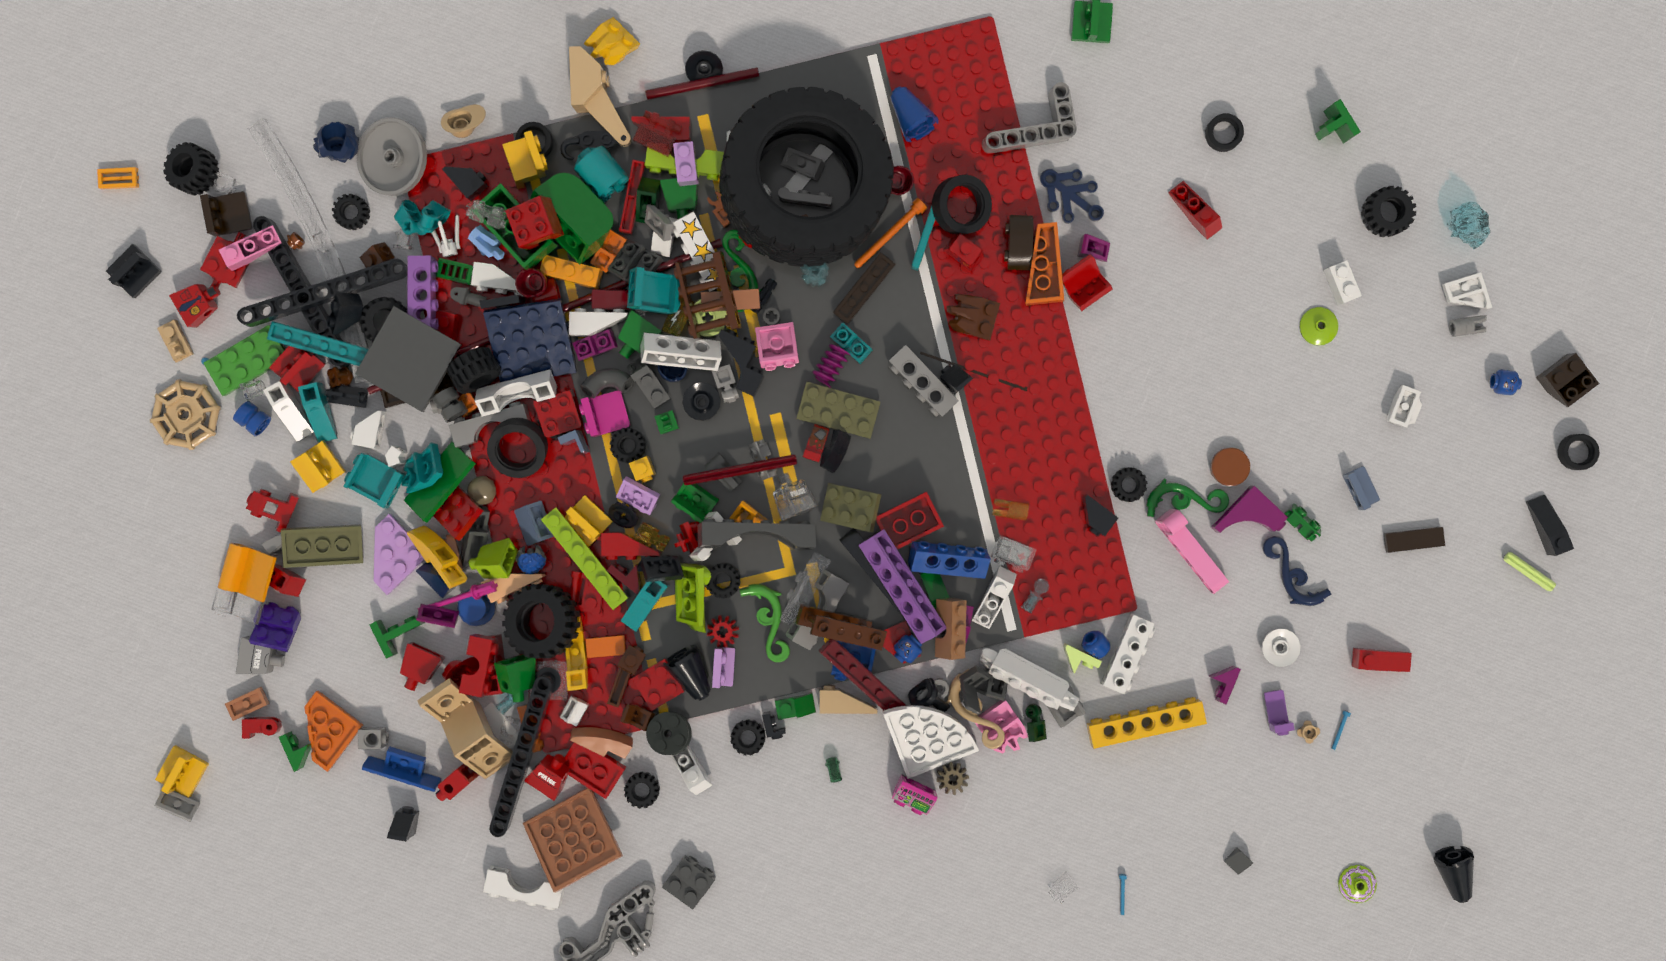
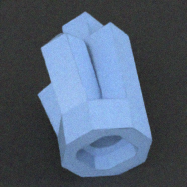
M481 225L475 227L469 234L468 239L478 248L480 253L488 258L494 256L497 260L503 259L504 252L499 248L501 242L495 235Z

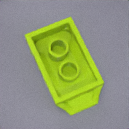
M680 563L684 576L681 580H675L676 621L686 623L692 630L706 633L704 595L705 585L711 579V572L703 565Z

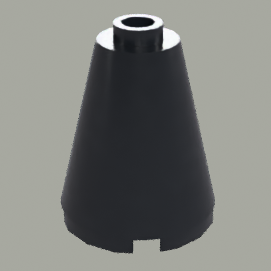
M691 645L692 649L690 650L683 648L667 658L668 663L664 662L663 666L693 699L701 701L709 696L711 689L699 649L696 645Z
M1454 846L1442 848L1436 851L1435 857H1433L1434 863L1453 900L1459 903L1468 902L1472 898L1473 851L1465 846H1460L1461 849H1454Z

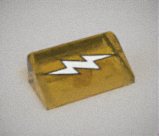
M679 296L680 307L677 313L668 314L662 331L680 337L688 317H685L683 306H685L684 298Z

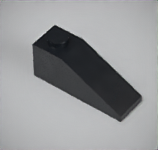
M948 364L940 371L942 375L939 377L954 395L973 379L956 364L952 367Z
M1546 495L1526 501L1546 554L1557 556L1573 550L1574 547L1569 534Z

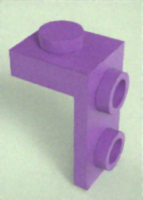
M1284 691L1264 692L1270 731L1275 734L1277 733L1278 736L1288 735L1289 731H1294L1295 729L1294 723L1288 720Z

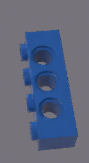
M926 541L912 542L908 564L911 572L986 579L991 558L987 549L982 547L971 548L963 545L951 546L945 543L931 544Z

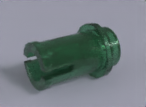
M837 757L828 758L825 763L831 783L842 780L839 769L840 761L837 760Z

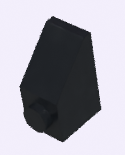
M444 167L442 169L470 201L474 200L489 187L485 183L487 178L480 171L476 172L471 168Z
M1084 495L1083 504L1086 524L1091 527L1089 531L1097 537L1099 535L1106 536L1118 517L1089 495Z
M403 806L397 810L387 839L406 842L416 834L419 811H415L413 807Z

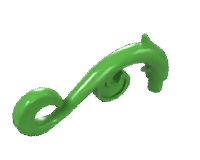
M761 584L748 585L749 587L740 589L741 597L751 594V596L755 595L761 599V596H763L770 602L773 609L772 617H767V613L770 612V609L767 607L760 608L757 611L756 617L760 624L764 626L771 625L766 642L768 658L773 662L785 661L790 654V648L786 642L782 640L775 642L781 646V653L774 654L771 651L772 642L781 622V604L777 597L781 593Z

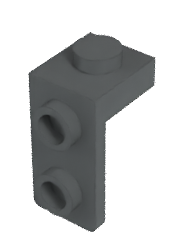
M976 665L959 676L965 708L979 714L981 710L976 687L990 679L988 671Z

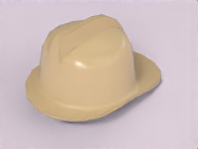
M476 104L451 110L441 118V126L455 137L465 138L471 135L474 129L483 122L486 111L481 105Z

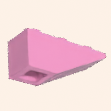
M272 225L219 249V252L226 266L231 271H234L256 260L282 242Z

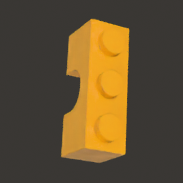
M548 255L542 259L540 271L546 277L573 282L592 289H599L603 271L599 268L584 264L579 265L576 262Z

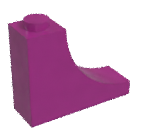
M1249 486L1211 528L1215 532L1221 533L1225 528L1237 522L1252 521L1266 527L1269 531L1275 532L1276 530L1280 531L1286 525L1285 521L1288 517L1257 487Z

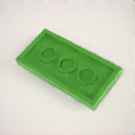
M270 325L203 363L222 396L230 394L271 370L269 367L285 350L283 344L267 340Z

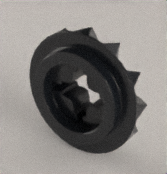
M617 501L609 508V517L616 525L623 528H632L636 525L638 520L636 516L637 511L632 510V506L628 507L625 502L621 504Z

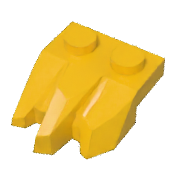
M614 17L601 23L584 42L587 47H593L594 49L590 55L595 59L603 57L605 65L618 64L624 60L626 55L638 49L640 45L634 36Z

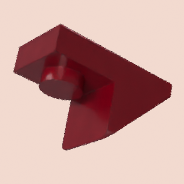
M619 563L617 565L611 564L607 569L610 574L634 593L639 594L641 591L640 572L637 571L638 564L634 566L629 574L626 573L627 569Z

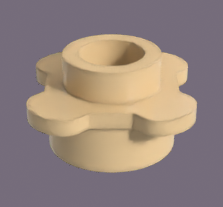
M1309 720L1304 721L1303 727L1297 730V735L1303 737L1308 744L1313 743V740L1320 734V729L1314 727Z

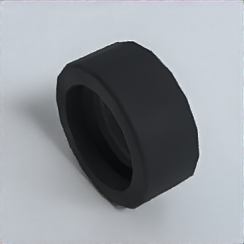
M1222 113L1215 116L1208 123L1205 130V139L1208 145L1219 152H1227L1234 149L1244 136V127L1241 120L1230 113ZM1220 122H1229L1235 128V137L1228 144L1219 143L1214 138V127Z
M528 122L522 125L516 132L515 140L524 138V132L538 130L542 132L546 142L539 154H544V157H547L552 151L554 143L552 134L547 127L538 122Z
M1573 434L1565 437L1560 442L1557 450L1561 464L1571 470H1587L1594 466L1600 455L1596 440L1586 434ZM1575 441H1582L1588 447L1589 454L1583 463H1574L1569 457V446Z

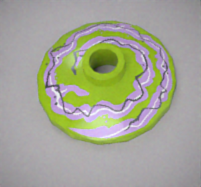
M1353 865L1343 870L1339 876L1338 886L1340 893L1345 899L1353 903H1363L1372 898L1376 892L1377 882L1375 875L1370 869L1361 865ZM1358 883H1362V887L1360 889H1357Z

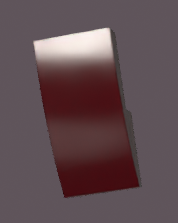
M592 289V309L632 310L627 308L628 289Z

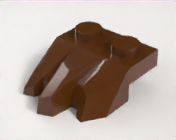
M955 294L958 305L947 306V312L954 315L955 318L950 320L948 324L956 332L990 340L1000 303L978 296Z

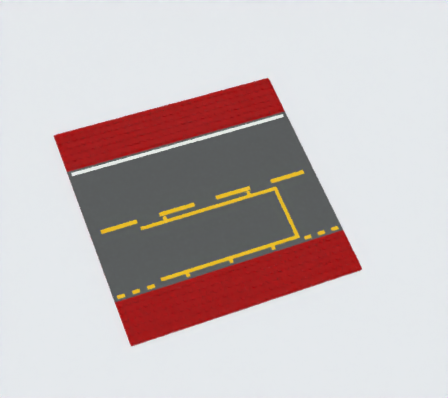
M989 16L760 72V77L654 98L615 108L632 141L629 146L623 147L616 143L607 150L627 173L629 178L632 160L645 162L648 143L667 145L671 156L675 159L672 143L634 125L631 116L690 117L691 141L695 145L697 160L705 150L724 152L727 143L726 132L729 130L731 132L734 125L738 123V119L747 109L752 108V105L764 97L768 98L769 94L780 90L787 91L788 88L804 87L805 89H808V87L823 88L826 92L831 90L842 94L845 99L853 100L861 106V110L865 109L875 120L874 124H878L886 138L885 141L888 142L892 155L890 160L893 162V167H907L913 173L914 184L912 189L903 195L891 194L879 222L862 245H859L851 254L842 256V259L829 264L825 262L823 265L808 267L807 265L803 267L791 266L786 262L782 264L769 259L767 255L759 254L746 245L740 251H736L735 248L739 244L738 240L735 238L729 240V248L753 270L757 278L759 290L766 286L765 283L769 278L777 282L776 288L771 291L772 294L766 303L761 306L760 312L756 314L750 309L738 312L742 328L732 330L737 333L736 337L740 339L747 337L755 341L753 345L757 349L747 368L750 369L751 366L762 370L761 374L764 375V378L755 397L736 388L739 398L735 402L725 403L721 394L725 388H717L711 370L688 368L686 376L682 380L669 382L661 377L657 365L648 364L670 396V399L654 409L636 381L628 392L622 393L630 421L628 428L640 432L645 439V453L642 454L641 458L650 457L656 475L652 476V480L645 483L636 481L629 463L621 462L612 455L610 441L616 431L596 437H591L590 434H587L584 423L587 422L586 417L581 414L579 404H582L580 399L589 397L580 388V385L587 377L605 368H616L630 375L627 366L641 357V354L634 350L629 359L619 353L625 343L618 339L627 319L608 328L612 329L617 348L581 361L578 360L572 343L585 337L570 336L577 373L554 376L557 384L556 390L567 387L568 390L573 389L575 396L573 399L581 421V427L574 430L582 431L590 450L589 453H581L577 442L566 446L560 445L558 438L546 437L548 452L541 468L528 477L513 478L495 469L487 454V444L490 436L500 422H491L485 425L479 433L478 442L469 445L472 460L476 463L474 465L476 477L487 476L496 486V495L493 501L483 505L490 511L488 527L492 543L510 538L517 550L525 546V553H527L529 548L534 549L535 552V544L539 545L547 558L546 564L538 572L545 573L546 575L541 578L543 582L539 584L560 587L563 589V592L570 594L572 583L571 571H582L555 537L527 546L514 511L525 505L542 501L546 514L554 508H558L565 517L568 509L574 507L586 495L609 516L608 511L612 504H615L617 501L621 504L623 503L620 499L616 498V495L626 476L660 494L656 508L648 515L632 506V510L637 511L636 516L638 517L634 527L623 528L613 522L604 532H623L660 551L661 555L656 557L665 555L678 556L680 563L703 565L708 570L717 564L727 563L734 566L741 577L738 591L727 598H717L711 595L710 591L706 588L707 585H705L704 613L706 633L692 630L686 623L676 621L675 580L665 581L670 586L637 632L621 622V619L638 594L634 593L610 574L628 596V599L612 610L603 598L600 614L580 611L584 638L625 635L626 649L629 645L632 647L635 645L643 649V653L646 654L644 661H642L634 676L661 660L669 658L675 652L683 648L690 650L692 649L691 645H696L699 649L710 685L709 696L699 701V699H693L685 690V692L651 711L632 680L634 676L630 675L620 706L615 707L607 704L619 671L617 665L623 655L587 658L588 688L568 691L566 652L552 658L536 659L535 675L540 669L550 667L555 669L561 677L560 687L551 694L540 730L541 735L539 737L540 740H543L544 747H542L544 753L570 748L574 743L570 741L573 728H602L623 734L640 731L641 729L631 724L621 722L622 712L627 704L639 705L655 713V716L663 712H672L690 719L824 685L843 682L834 679V675H831L833 664L819 652V649L829 640L828 638L818 636L817 643L812 646L811 650H808L791 641L785 635L793 620L797 618L801 604L817 608L819 592L815 587V583L823 569L849 583L847 592L839 600L837 609L834 612L872 621L871 628L880 630L887 629L905 620L840 542L839 539L853 528L820 521L828 483L881 494L877 515L927 492L944 527L914 542L926 541L931 544L945 543L951 546L982 547L987 549L991 558L986 579L940 574L949 598L967 600L966 605L974 607L972 619L998 567L1001 566L1017 574L1014 586L990 629L973 622L971 619V630L965 645V652L1124 614L1137 609L1117 522L1114 523L1106 536L1099 535L1098 537L1089 531L1091 527L1086 524L1083 504L1084 495H1089L1113 514L1114 509L1063 302L1026 306L1031 270H1008L1007 262H1004V250H1008V234H1005V223H1009L1010 215L1033 216V252L1037 225L1044 222L1026 149L1021 148L987 153L982 148V141L989 133L1020 128L993 17ZM900 86L907 87L939 119L938 124L936 122L933 124L935 127L933 131L919 140L915 138L910 139L912 142L905 140L890 98L892 91ZM591 114L544 125L552 134L554 141L552 151L545 157L548 170H545L546 176L524 183L525 187L517 189L502 145L515 141L516 133L427 154L424 174L418 184L408 191L409 200L417 205L421 214L422 209L432 200L451 210L449 218L442 226L446 238L453 239V242H455V216L459 215V244L461 249H457V255L443 257L442 253L439 252L432 233L418 234L423 256L431 255L436 258V261L442 258L472 266L474 262L493 264L516 280V276L524 268L502 243L499 248L504 252V257L497 260L494 256L489 258L486 255L483 256L478 248L468 239L469 234L479 225L492 233L471 209L500 183L520 203L530 200L535 188L555 174L570 173L581 180L574 171L578 155L585 149L576 145H569L566 148V153L569 156H573L574 160H567L561 154V144L565 139L575 137L586 131L606 130ZM531 130L533 136L537 135L542 150L546 142L545 136L538 130ZM1007 136L1008 142L1014 144L1013 137ZM988 139V143L991 146L995 147V141L993 139ZM792 140L782 143L771 149L759 164L762 184L765 183L770 189L771 199L781 208L795 215L802 216L807 214L808 217L823 216L839 209L850 197L848 172L843 162L833 152L824 162L825 167L819 180L810 179L802 189L809 191L812 195H817L818 192L828 193L829 197H832L831 208L789 203L780 200L778 195L779 189L785 187L796 173L781 165L788 147L811 155L819 146L817 142ZM444 167L471 168L476 172L480 171L487 178L485 183L489 187L474 200L470 201L442 169ZM646 167L644 169L643 177L656 180L677 178V176L669 175L667 171H661L660 174L649 172L650 169ZM959 175H971L981 180L991 195L992 210L990 217L980 230L969 234H962L983 251L984 257L974 271L971 272L943 251L956 234H951L942 229L936 219L918 271L913 270L911 265L932 206L934 192L939 184L950 177ZM699 176L697 210L694 213L709 242L720 239L722 242L725 233L734 230L731 224L726 227L722 226L712 212L716 207L711 206L707 200L708 197L712 201L718 200L715 192L718 191L720 193L719 178L715 181L708 180L707 176ZM628 180L625 183L626 187L621 192L617 193L615 191L611 194L612 197L605 202V205L613 215L611 229L625 238L643 245L646 250L651 251L653 230L646 223L634 222L632 234L619 231ZM660 185L658 209H663L664 215L668 214L669 217L678 219L677 212L670 213L668 211ZM963 186L955 187L950 192L947 200L949 214L956 222L961 224L968 223L974 217L977 208L975 196L968 188ZM918 197L928 209L923 214H916L860 268H856L854 265L855 261L911 209L912 202ZM438 227L437 229H435V231L441 242L443 240ZM675 236L670 258L661 256L663 259L662 263L684 254L681 244H683L681 237L677 238ZM553 239L558 246L553 251H551L548 254V256L576 262L575 259L555 239ZM721 246L714 249V251L724 253L730 278L733 269L739 268V266L727 254L724 247ZM879 253H883L896 265L849 324H846L833 311ZM593 254L591 257L585 260L582 264L596 267L590 263L595 254ZM690 259L683 262V267L691 266L690 262L693 260ZM542 260L534 268L540 270ZM443 263L441 274L443 275L445 274L447 264ZM453 265L450 267L448 276L452 275ZM676 266L659 273L674 275V268ZM461 267L457 268L456 278L459 277ZM465 269V270H464V274H463V278H462V279H465V278H466V274H467V270H468V269ZM603 271L599 289L622 279L610 271L607 273ZM699 272L686 275L688 286L700 284L699 279L702 276ZM745 275L740 276V279H745L746 281L742 287H735L731 283L732 290H748L749 283ZM436 277L438 281V291L436 292L438 309L459 314L455 341L462 344L461 348L489 335L483 315L484 309L468 303L462 305L454 301L450 296L451 290L455 287L469 288L471 293L486 296V300L513 296L515 293L507 291V294L495 293L494 289H488V292L477 291L474 286ZM555 279L558 283L563 305L592 293V288ZM716 288L711 292L721 291V288ZM704 290L690 294L693 305L701 299V292L710 291ZM955 294L978 296L1000 303L990 340L956 332L948 324L950 320L955 318L954 315L947 312V306L958 305ZM680 295L679 299L682 304L679 310L682 311L676 317L678 319L671 328L670 326L673 321L670 320L675 314L632 309V311L663 332L662 335L693 338L688 331L689 319L685 317L683 306H685L684 298H681ZM525 297L526 304L534 303L531 297ZM592 301L577 307L586 309V312H594ZM575 308L565 312V319L567 323L568 332L569 312H575ZM768 308H775L780 313V321L777 324L790 322L794 324L799 363H796L792 368H785L782 365L776 366V369L772 371H767L765 368L761 369L755 328L770 326L763 320V313ZM606 309L605 312H613V310ZM625 310V313L629 314L631 310ZM771 311L769 315H766V318L773 322L774 319H777V315H774L773 311ZM709 312L703 317V320L707 322L713 319ZM843 322L869 345L873 351L861 364L850 355L845 354L848 361H841V364L844 366L843 369L836 368L840 374H833L835 382H828L832 389L880 401V406L871 439L847 433L851 436L848 449L835 473H831L820 467V462L803 458L815 424L796 418L806 382L828 387L815 379L812 371H819L816 365L823 364L820 360L821 357L828 358L824 352L832 351L829 348V344L840 347L830 336ZM725 325L724 331H726L727 328L731 330L730 326L728 327L727 325ZM719 334L713 337L701 336L699 339L720 341L722 359L719 367L730 364L736 381L730 387H737L740 379V367L719 338ZM491 344L484 346L486 348H490L491 352L493 353ZM905 345L944 385L945 383L939 378L942 375L940 371L948 364L921 355L920 352L964 366L966 369L964 371L973 378L954 395L959 401L943 417L939 415L935 417L928 409L931 406L926 401L922 403L915 396L917 393L913 387L909 389L902 382L904 378L899 373L897 375L894 374L889 368L891 365L889 360ZM912 364L904 365L905 373L911 374L914 372ZM976 370L989 376L987 378L970 371ZM499 376L489 385L500 383ZM920 377L917 379V385L920 388L927 386L928 382L925 378ZM999 379L1019 385L1024 388L1028 387L1027 391L999 382ZM699 382L708 383L715 387L721 399L717 414L711 419L704 421L695 420L688 416L682 404L683 395L687 388ZM613 387L604 388L597 396L619 390ZM933 391L930 394V399L933 402H938L941 399V395L939 392ZM521 398L511 402L520 401L521 404H526L531 421L539 426L537 423L539 418L533 403L535 399ZM701 398L699 400L700 405H704L706 403L704 398ZM507 404L503 409L510 408L509 404ZM479 409L465 417V420L472 419L473 414L480 413ZM673 410L679 429L661 435L654 416ZM828 428L829 433L824 448H830L833 430L835 429ZM512 432L500 439V450L504 457L511 462L526 463L536 455L534 442L525 434ZM631 438L623 439L621 442L622 451L625 453L632 452L635 448V442ZM762 439L767 442L771 455L765 457L766 460L796 455V465L777 468L776 476L763 481L757 475V472L739 475L743 482L732 492H729L719 479L697 484L719 499L712 512L717 511L723 519H729L739 504L745 500L768 520H771L772 523L791 521V524H798L799 521H809V524H816V548L812 550H792L775 538L759 534L740 536L742 540L737 545H728L725 542L719 548H713L710 551L711 555L705 561H693L689 556L690 551L683 553L681 546L675 548L674 544L679 542L676 535L682 533L679 525L685 522H696L690 515L683 510H679L671 503L672 498L684 483V475L708 471L704 465L718 453L724 457L730 466L755 462L749 454V444ZM784 476L786 483L781 485L778 478ZM798 489H805L806 493L803 492V494L797 495L799 497L798 501L792 502L789 500L792 497L790 492L795 490L798 492ZM783 491L786 492L785 494L788 500L795 509V516H792V514L789 512L785 497L782 493ZM783 500L787 509L781 510L778 501ZM875 522L873 533L856 529L864 540L881 531L877 522ZM697 532V533L694 534L696 541H698V532ZM601 535L589 547L606 570L611 564L617 565L619 563L627 569L626 573L629 574L634 566L639 564L642 558H645V556H637L636 560H625V556H618V560H606V556H601ZM1000 539L1008 540L1030 550L1025 566L1022 564L1017 565L995 556ZM912 543L898 549L909 569L908 558ZM515 560L511 573H524ZM641 571L640 579L642 589L646 582L644 579L643 572ZM912 572L915 579L917 580L922 590L926 594L927 598L929 599L924 584L922 582L921 576L919 574L921 572ZM721 573L716 577L718 587L727 588L730 585L731 580L727 574ZM580 578L576 603L580 605L582 604L585 585L584 578ZM761 584L781 593L780 596H777L781 604V622L772 642L771 651L774 654L781 653V646L775 642L777 640L786 642L790 648V654L785 661L773 662L768 658L766 642L771 625L764 626L760 624L756 617L757 611L762 607L769 608L770 612L767 613V617H772L773 609L770 602L763 596H761V599L755 595L751 596V594L741 597L740 589L749 587L748 585ZM514 592L507 596L508 600L514 599ZM545 603L536 605L529 616L530 630L539 640L547 638L554 627L553 612ZM722 615L723 621H725V617L728 615L730 616L729 623L734 619L736 620L732 627L739 626V630L733 631L739 634L738 638L732 637L735 643L731 644L727 640L728 647L735 648L733 686L712 688L714 650L717 647L718 640H715L713 643L710 642L714 636H707V633L713 630L708 629L707 626H715L711 621L713 618L719 622L718 616ZM907 623L911 634H912L914 637H916V635L914 634V632H913L912 629L910 628L909 624ZM721 626V629L718 631L719 634L722 633L721 636H725L726 632H728L727 628L724 629V626ZM946 629L936 637H944ZM936 637L922 643L921 656L912 663H901L884 647L882 651L876 649L871 673L876 674L938 659V657H935ZM532 688L528 689L529 696L531 695ZM571 696L589 703L578 726L567 723L560 718ZM535 697V702L543 705V700Z

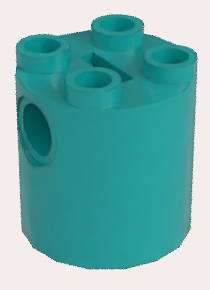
M604 146L597 148L588 147L578 155L574 171L604 203L612 197L611 194L615 191L619 193L626 187L625 183L629 180L627 173Z

